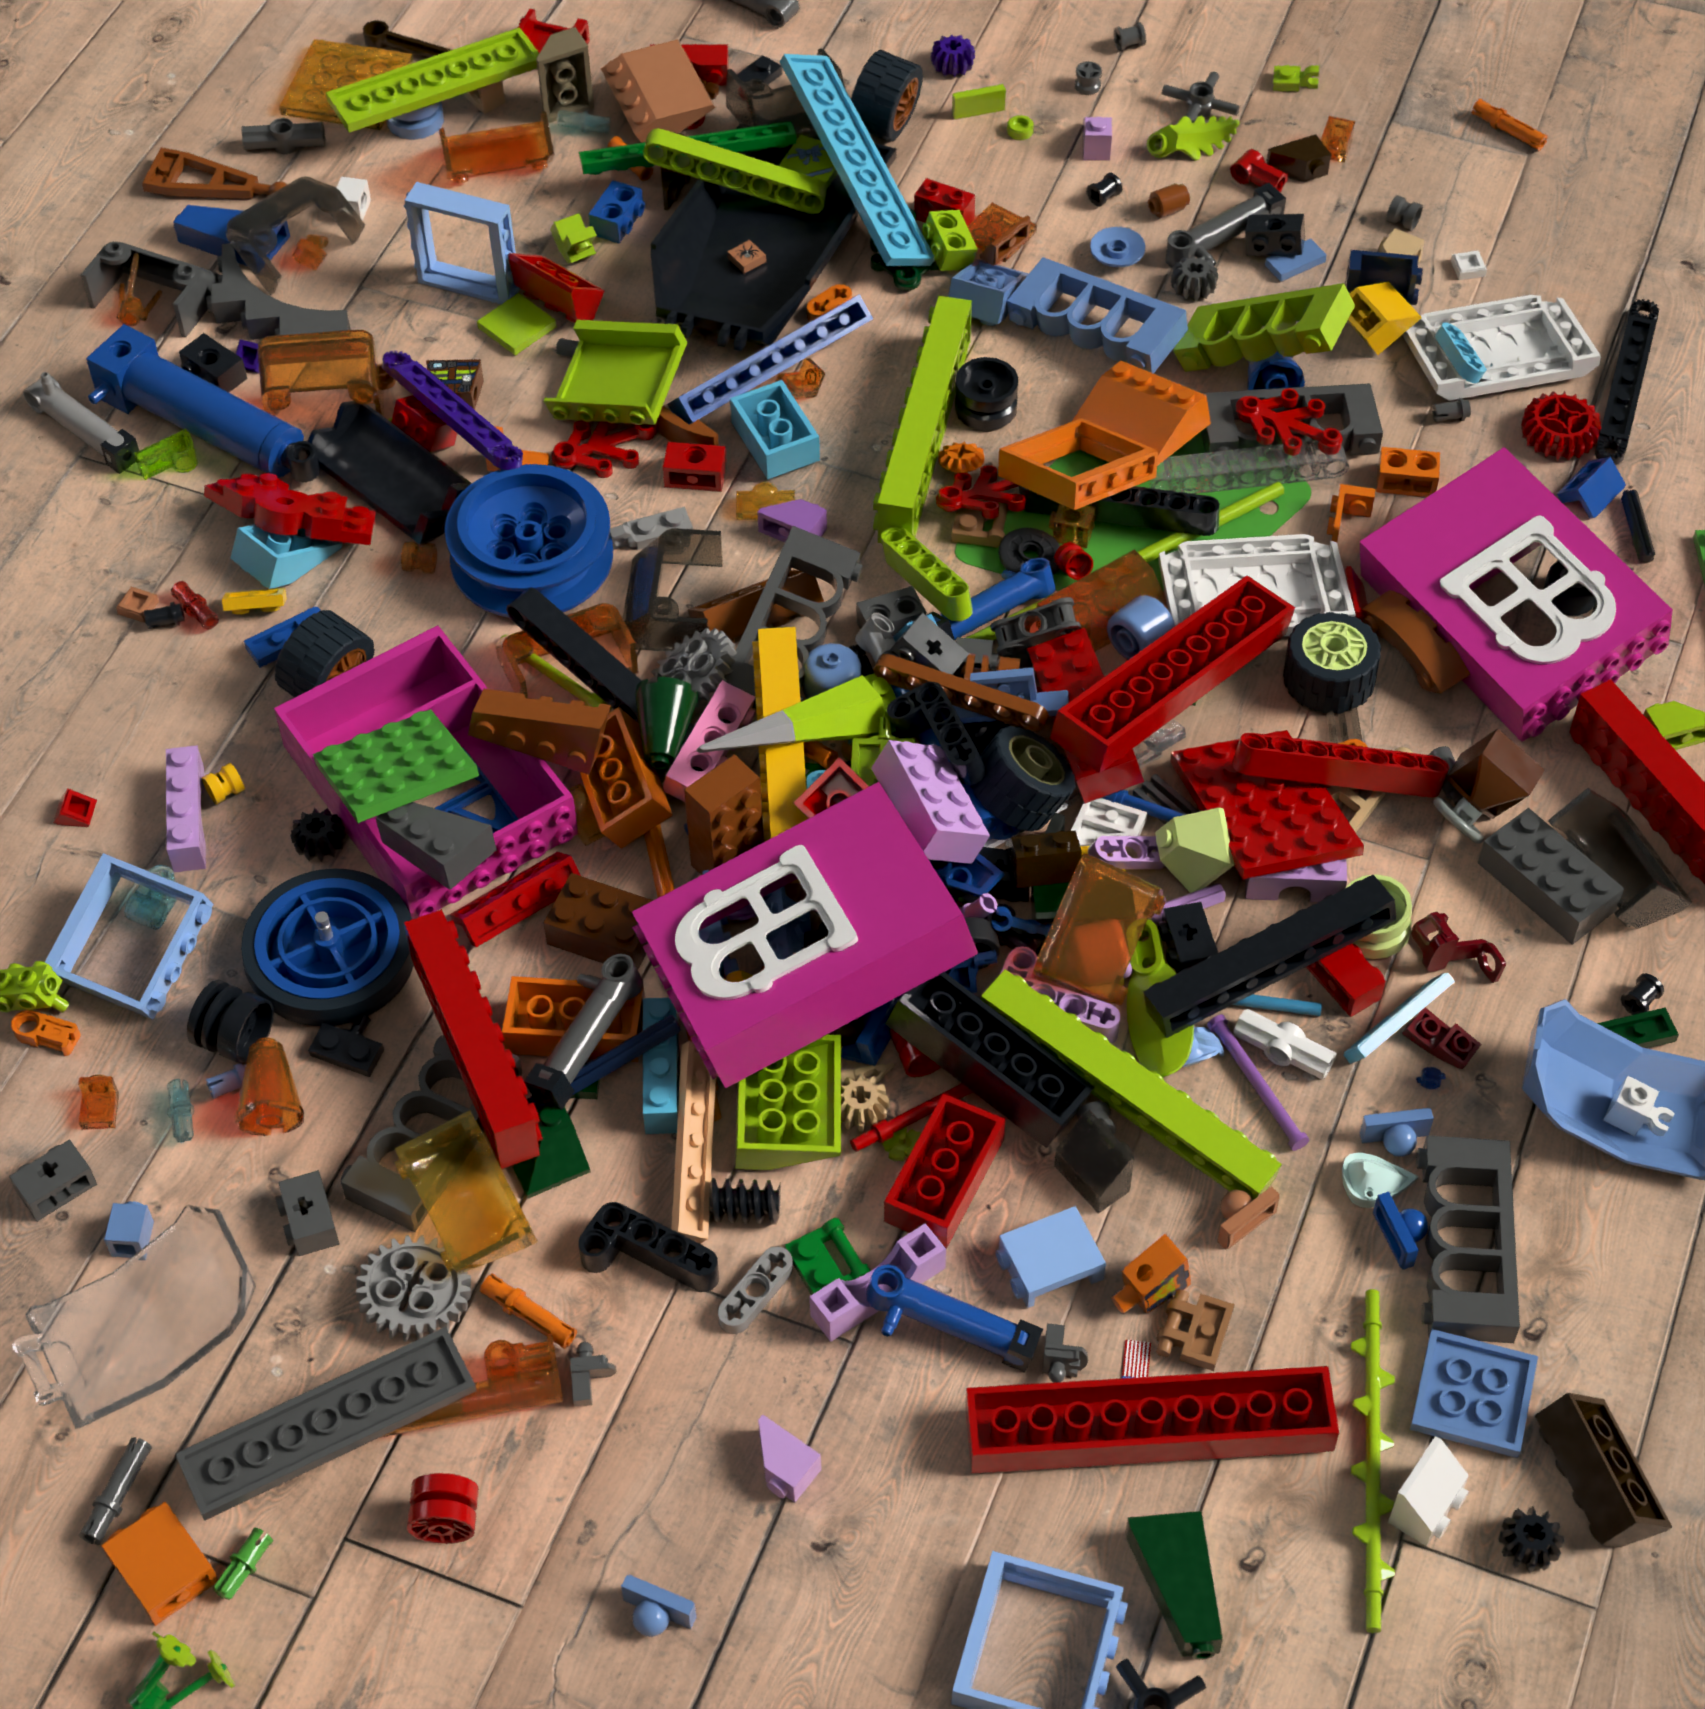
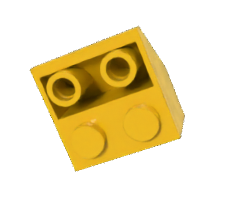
M1390 282L1360 286L1350 293L1355 307L1347 322L1377 355L1422 318Z

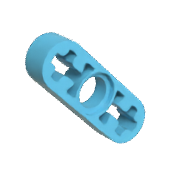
M1442 323L1435 334V339L1458 374L1471 383H1478L1486 372V367L1462 331L1450 323Z

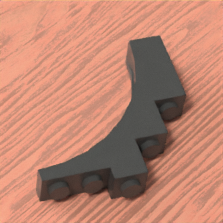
M233 243L222 244V256H217L219 272L222 275H218V283L211 284V295L207 296L209 313L214 312L216 323L241 321L242 328L248 329L250 340L276 337L277 346L282 345L284 356L352 350L351 327L347 310L302 308L284 303L265 294L254 286L241 271L237 263Z

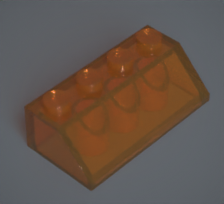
M1135 549L1037 603L1038 608L1060 598H1073L1074 606L1072 608L1076 621L1080 622L1081 628L1085 627L1094 652L1111 643L1107 632L1108 620L1135 597L1147 595L1156 598L1168 610L1165 595L1153 568ZM1036 621V627L1039 629L1041 621Z

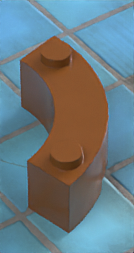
M1388 590L1362 607L1365 615L1363 623L1369 625L1377 636L1389 642L1401 653L1416 672L1417 681L1424 690L1441 694L1470 675L1465 663L1450 641L1446 643L1435 632L1437 624L1422 609L1417 612L1408 605L1410 604V599Z

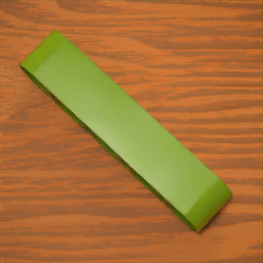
M898 526L890 527L882 532L881 540L885 560L891 568L949 620L963 621L972 615L973 609L969 586L962 578L905 528Z

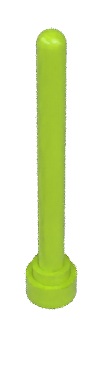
M509 635L501 636V645L572 695L584 701L585 706L598 707L599 704H607L596 693H591Z

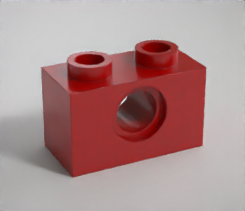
M668 442L663 463L664 487L722 492L727 467L725 446Z

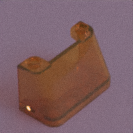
M1084 853L1079 860L1034 967L1036 978L1039 981L1112 1004L1115 1007L1116 1005L1121 1006L1128 991V988L1124 986V974L1148 918L1151 919L1154 914L1160 915L1164 908L1166 897L1163 896V888L1099 858Z

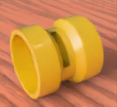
M231 763L222 766L219 772L215 774L209 773L201 778L208 795L216 805L225 801L226 796L230 794L237 795L245 791L242 779Z

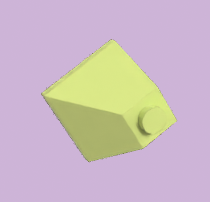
M1214 808L1173 817L1155 832L1160 861L1190 893L1207 887L1235 865L1228 845L1230 838L1223 808Z

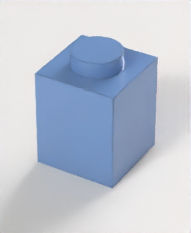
M134 1201L126 1202L125 1204L113 1203L104 1238L111 1257L146 1259L154 1220L147 1205Z

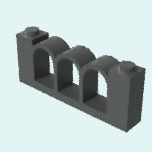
M1371 383L1292 388L1298 392L1296 406L1292 408L1283 406L1271 409L1275 412L1302 408L1306 407L1311 399H1320L1325 403L1324 414H1341L1344 430L1339 431L1343 438L1340 451L1337 454L1328 456L1340 455L1348 450L1350 455L1376 454L1380 451L1383 430ZM1286 388L1202 393L1207 395L1211 424L1201 431L1207 463L1236 462L1237 457L1243 460L1254 461L1266 457L1271 451L1284 458L1302 457L1311 448L1322 455L1327 454L1322 453L1318 449L1317 440L1299 433H1292L1293 436H1297L1302 440V447L1298 455H1287L1283 451L1284 445L1273 423L1264 420L1265 425H1269L1275 430L1274 441L1269 445H1262L1257 441L1256 436L1243 434L1237 429L1235 420L1240 418L1236 412V403L1240 398L1245 396H1254L1260 400L1281 396V392ZM1316 418L1302 419L1303 423L1323 431L1325 430L1318 425Z
M792 526L736 648L737 653L733 656L736 662L729 666L733 671L724 675V678L727 680L726 682L755 696L754 666L748 664L753 654L752 641H758V629L768 628L765 625L776 604L812 619L819 627L818 632L813 637L804 640L796 639L797 656L802 663V668L799 671L801 692L805 675L804 665L809 657V652L824 644L827 628L826 618L835 614L840 608L843 588L848 590L851 582H857L861 575L863 565L860 564V552ZM791 568H794L828 582L835 589L836 593L828 601L818 603L782 590ZM755 698V701H754V704H753V707H752V708H755V709H756V698Z
M443 1035L434 1044L433 1053L435 1057L429 1059L421 1068L419 1073L420 1090L404 1095L396 1103L393 1110L395 1127L381 1130L371 1138L367 1147V1159L359 1155L353 1165L347 1166L341 1177L345 1199L413 1232H416L484 1133L483 1126L473 1104L470 1108H467L431 1090L437 1081L444 1078L454 1077L462 1080ZM512 1054L516 1064L515 1074L517 1077L523 1076L520 1057ZM429 1113L457 1125V1127L443 1146L405 1127L406 1123L418 1114ZM406 1150L432 1163L417 1183L379 1164L381 1159L391 1151Z
M1427 1135L1424 1147L1418 1148L1416 1157L1417 1169H1422L1423 1182L1428 1183L1423 1201L1426 1211L1432 1217L1425 1240L1427 1253L1433 1260L1426 1286L1430 1298L1428 1303L1423 1302L1422 1324H1428V1338L1431 1329L1477 1341L1514 1343L1520 1328L1510 1141ZM1447 1184L1492 1187L1493 1206L1452 1203L1442 1198L1437 1188ZM1444 1227L1494 1229L1495 1249L1452 1246L1441 1238L1438 1231ZM1448 1270L1495 1272L1497 1294L1451 1289L1442 1281L1440 1274Z

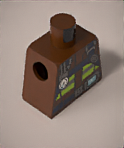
M481 359L427 360V370L475 410L484 382Z

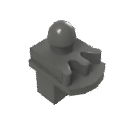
M1047 1323L1042 1373H1048L1049 1379L1052 1382H1062L1065 1375L1077 1377L1078 1371L1085 1368L1088 1363L1087 1351L1083 1347L1063 1345L1065 1325Z
M585 1341L581 1342L576 1349L578 1357L570 1358L573 1403L575 1407L592 1405L591 1378L611 1377L616 1373V1366L608 1363V1358H605V1355L592 1356L594 1354L593 1346Z

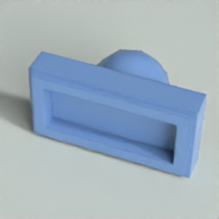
M1431 1108L1365 1115L1360 1129L1362 1143L1383 1141L1386 1150L1392 1155L1400 1157L1409 1155L1417 1145V1137L1429 1135L1434 1119Z
M626 1575L621 1585L623 1600L637 1606L632 1619L633 1625L643 1636H657L662 1634L667 1628L669 1620L689 1629L692 1628L697 1618L693 1601L632 1575Z

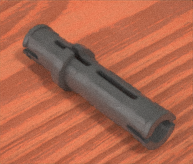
M136 1437L130 1439L101 1496H96L92 1504L95 1507L79 1533V1536L86 1542L101 1545L113 1519L119 1517L122 1511L120 1506L139 1473L144 1460L152 1449L148 1442L140 1438L137 1441Z

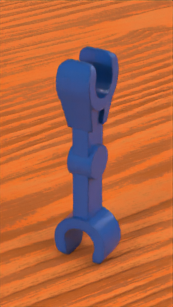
M1003 906L997 907L995 912L997 915L1006 916V920L1003 922L991 920L993 928L997 931L1002 932L1015 927L1031 934H1043L1045 937L1062 945L1070 944L1071 928L1065 924L1047 923L1045 925L1033 919L1025 920L1013 917L1010 910Z

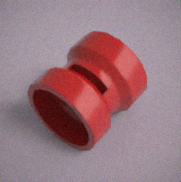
M1064 543L1055 553L1056 565L1074 580L1084 579L1093 569L1091 555L1076 543Z

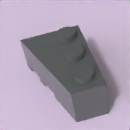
M411 802L375 817L383 844L449 890L496 851L491 825Z

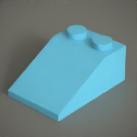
M253 524L237 529L230 559L237 563L242 570L256 578L264 587L274 589L292 584L340 550L343 543L309 538L305 535V529L303 528L298 529L297 535H279L266 532Z

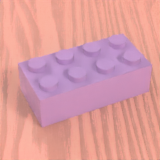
M888 740L871 769L926 857L930 860L972 864L990 835L947 759L944 750L937 745Z

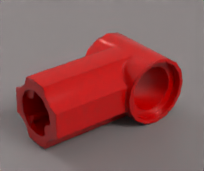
M1254 149L1247 150L1230 167L1232 178L1240 184H1247L1250 181L1261 187L1270 183L1281 192L1287 182L1288 174L1265 163L1261 153Z

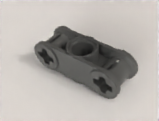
M1060 598L1047 605L993 622L990 628L992 632H995L998 642L997 654L999 656L1013 655L1023 649L1081 629L1080 622L1076 621L1072 608L1074 606L1073 598ZM1036 621H1041L1039 630L1030 633L1031 625Z

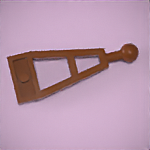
M162 147L142 182L145 192L167 196L252 199L254 193L270 196L277 203H284L291 196V189L285 182L278 181L272 185L258 183V177L188 152ZM185 165L213 175L209 184L176 182ZM227 179L242 185H223V183Z

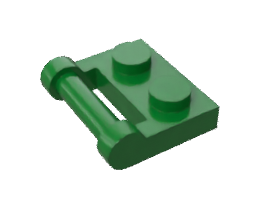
M839 1218L830 1219L821 1228L785 1245V1249L792 1256L794 1268L811 1295L838 1278L850 1281L871 1271L868 1264L862 1263L843 1232L845 1227ZM831 1239L833 1240L850 1268L851 1273L845 1276L842 1275L823 1243Z

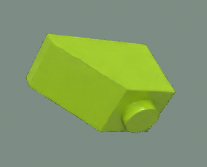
M1676 701L1664 704L1657 703L1645 709L1643 715L1675 750L1705 742V712Z

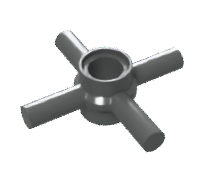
M1214 71L1210 72L1205 82L1192 84L1190 91L1166 84L1162 89V95L1187 102L1188 113L1186 116L1190 118L1192 123L1195 122L1198 116L1208 117L1212 109L1235 116L1238 115L1240 105L1215 99L1214 86L1219 79V74Z

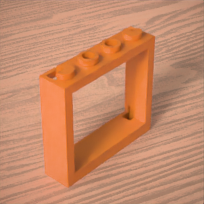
M1080 418L1000 448L998 476L1076 510L1156 478L1158 450ZM1076 427H1078V433H1075ZM1078 450L1109 462L1073 477L1043 465Z

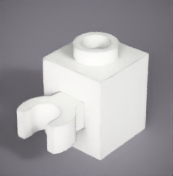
M1627 1076L1614 1094L1603 1121L1633 1136L1636 1135L1643 1124L1648 1125L1649 1130L1653 1134L1664 1136L1669 1127L1662 1124L1659 1119L1669 1123L1675 1113L1666 1107H1654L1653 1105L1659 1091Z

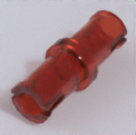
M179 581L173 585L171 595L183 605V610L188 616L194 617L206 630H210L218 624L219 616L210 609L206 599L201 594H196L185 581Z

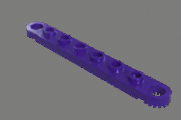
M396 350L395 353L389 351V353L386 352L383 355V370L492 464L504 470L521 467L523 459L522 450L512 445V441L418 361L414 362L410 355H407L406 352L403 353V351L399 353Z

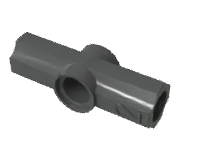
M278 118L272 121L270 125L242 126L241 132L243 148L245 150L274 148L277 153L290 154L297 147L325 146L326 142L325 128L322 122L293 124L288 118Z

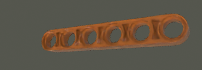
M882 654L873 669L874 674L877 677L884 678L888 684L909 691L927 682H937L942 686L952 705L1033 732L1041 731L1049 717L1048 711L1038 703L891 654Z

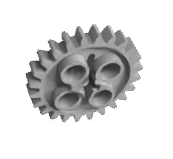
M705 628L701 634L695 631L692 638L686 635L682 644L676 642L673 651L665 652L667 657L658 660L657 663L660 667L652 670L651 673L654 677L649 679L648 683L657 682V677H670L686 681L692 685L691 691L695 692L697 690L698 692L696 708H698L700 700L704 698L708 701L709 693L715 692L718 688L717 685L722 680L726 682L727 680L724 678V675L733 671L729 666L736 662L733 657L737 653L734 649L735 645L723 631L719 632L716 628L711 632L708 628Z
M406 1235L404 1244L400 1245L393 1238L391 1239L392 1248L387 1249L385 1246L379 1245V1256L371 1253L368 1254L369 1265L361 1264V1276L356 1278L358 1288L356 1289V1299L360 1301V1313H366V1322L368 1324L376 1322L378 1333L389 1328L390 1339H393L398 1332L403 1333L404 1342L408 1341L410 1334H416L417 1339L423 1338L424 1332L431 1334L438 1327L441 1329L446 1327L449 1331V1320L459 1323V1311H467V1300L471 1299V1275H467L468 1265L467 1263H461V1254L459 1252L450 1255L449 1244L439 1249L437 1238H434L430 1244H425L424 1235H420L417 1243H412L410 1236ZM426 1264V1266L424 1267L423 1271H421L419 1276V1271L422 1265ZM404 1266L410 1267V1269L401 1270L399 1268ZM433 1278H442L443 1280H441V1281H432L431 1279H433ZM408 1291H409V1292H411L410 1297H409V1304H408L406 1310H405L404 1312H401L402 1309L404 1308V1306H406V1304H407V1302H408ZM396 1295L394 1298H385L384 1296ZM419 1306H428V1307H430V1308L425 1309V1310L417 1309V1307H419Z

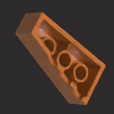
M484 688L472 712L468 735L590 775L600 750L611 705L599 704L598 707L585 706L584 701L571 700L570 704L553 702V697L547 696L530 699L526 698L523 693Z

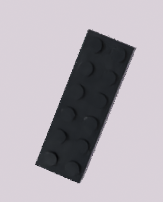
M945 972L907 991L898 1000L885 1023L1046 1149L1077 1114L1079 1108L1083 1106L1095 1088Z

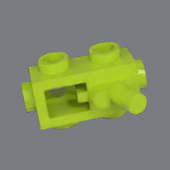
M35 961L32 967L11 963L8 969L0 970V1011L10 1012L53 1007L63 1013L69 1006V1001L57 995L63 980L53 971L49 964L42 961Z

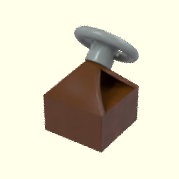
M1497 728L1462 752L1447 775L1446 779L1463 796L1457 805L1453 807L1440 797L1435 798L1433 803L1438 811L1473 842L1480 844L1484 841V837L1473 823L1482 813L1494 819L1530 796L1545 769Z

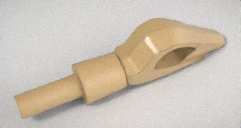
M894 1062L887 1065L865 1066L854 1070H841V1085H844L846 1077L857 1081L859 1074L863 1076L865 1081H868L869 1077L875 1075L877 1076L875 1077L876 1082L879 1083L894 1068Z

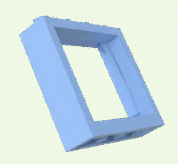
M416 182L411 191L406 193L407 197L404 208L407 212V228L410 230L411 250L414 253V268L417 270L418 282L497 304H502L516 295L520 288L514 285L508 261L509 254L516 253L510 206ZM428 210L488 225L495 276L437 261Z
M103 853L45 963L52 967L53 971L63 980V983L154 1020L157 1012L161 1011L166 1003V995L172 983L176 982L180 977L182 964L187 954L191 953L195 948L197 935L202 926L210 919L214 904L199 891ZM121 877L190 905L140 1001L71 973L75 962Z
M992 1551L953 1686L952 1705L966 1709H1041L972 1689L1002 1580L1107 1608L1081 1709H1101L1094 1707L1097 1694L1105 1695L1110 1672L1103 1671L1107 1658L1114 1660L1119 1637L1113 1636L1115 1624L1123 1625L1128 1606V1603L1121 1601L1124 1587Z

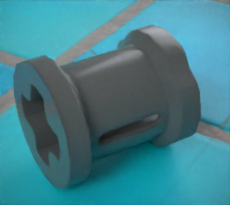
M1141 22L1135 23L1132 27L1114 28V42L1119 51L1125 50L1127 46L1136 44L1143 46L1146 44V32Z

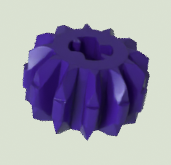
M951 34L950 37L941 36L940 40L934 41L931 61L936 72H943L944 76L952 74L955 77L956 74L965 75L966 71L972 70L975 50L970 39H963L962 35L954 37Z

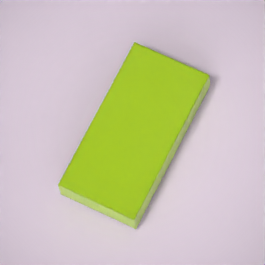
M1004 84L952 93V115L954 120L1004 111L1006 98Z

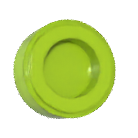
M1017 115L1008 120L1007 134L1012 139L1026 140L1033 135L1034 123L1029 117Z

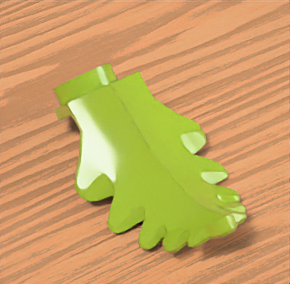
M1183 116L1176 125H1167L1152 133L1147 139V149L1156 158H1164L1175 151H1182L1193 160H1199L1200 151H1203L1208 156L1213 155V145L1218 149H1223L1224 144L1222 140L1229 143L1231 141L1230 134H1236V128L1240 122L1236 119L1233 120L1232 117H1228L1226 120L1225 116L1219 117L1218 121H1216V117L1211 116L1208 123H1206L1203 116H1198L1195 122L1192 123L1189 117Z

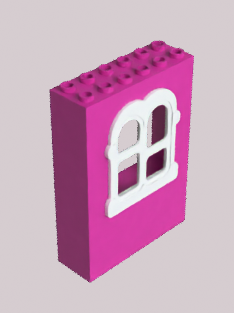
M1505 447L1360 541V570L1364 580L1380 596L1391 590L1410 599V604L1408 605L1417 612L1422 609L1437 624V630H1435L1437 635L1443 638L1446 643L1448 641L1452 643L1470 672V675L1462 681L1521 742L1529 737L1538 736L1553 721L1565 718L1570 710L1577 706L1581 693L1610 679L1616 683L1620 676L1629 670L1634 671L1638 669L1644 660L1653 654L1658 655L1662 653L1669 645L1673 609ZM1541 545L1568 570L1564 577L1542 590L1536 588L1513 565V563ZM1502 571L1518 587V590L1495 606H1487L1472 590ZM1580 583L1594 595L1597 600V607L1590 616L1584 619H1573L1561 613L1552 604V599L1574 584ZM1530 600L1555 625V638L1543 646L1527 645L1501 620V616L1523 601Z
M879 782L632 912L638 923L633 926V929L641 944L648 942L643 948L653 967L660 964V966L654 969L665 990L672 987V989L666 991L677 1013H680L678 1015L712 1079L719 1077L725 1089L978 954L963 913ZM798 879L807 894L806 898L777 914L771 913L762 897ZM749 904L759 919L755 926L719 944L703 942L699 937L698 932ZM811 910L817 911L829 931L828 935L786 959H778L769 945L766 935ZM747 944H753L765 964L764 970L740 982L724 980L719 973L720 964L723 959Z

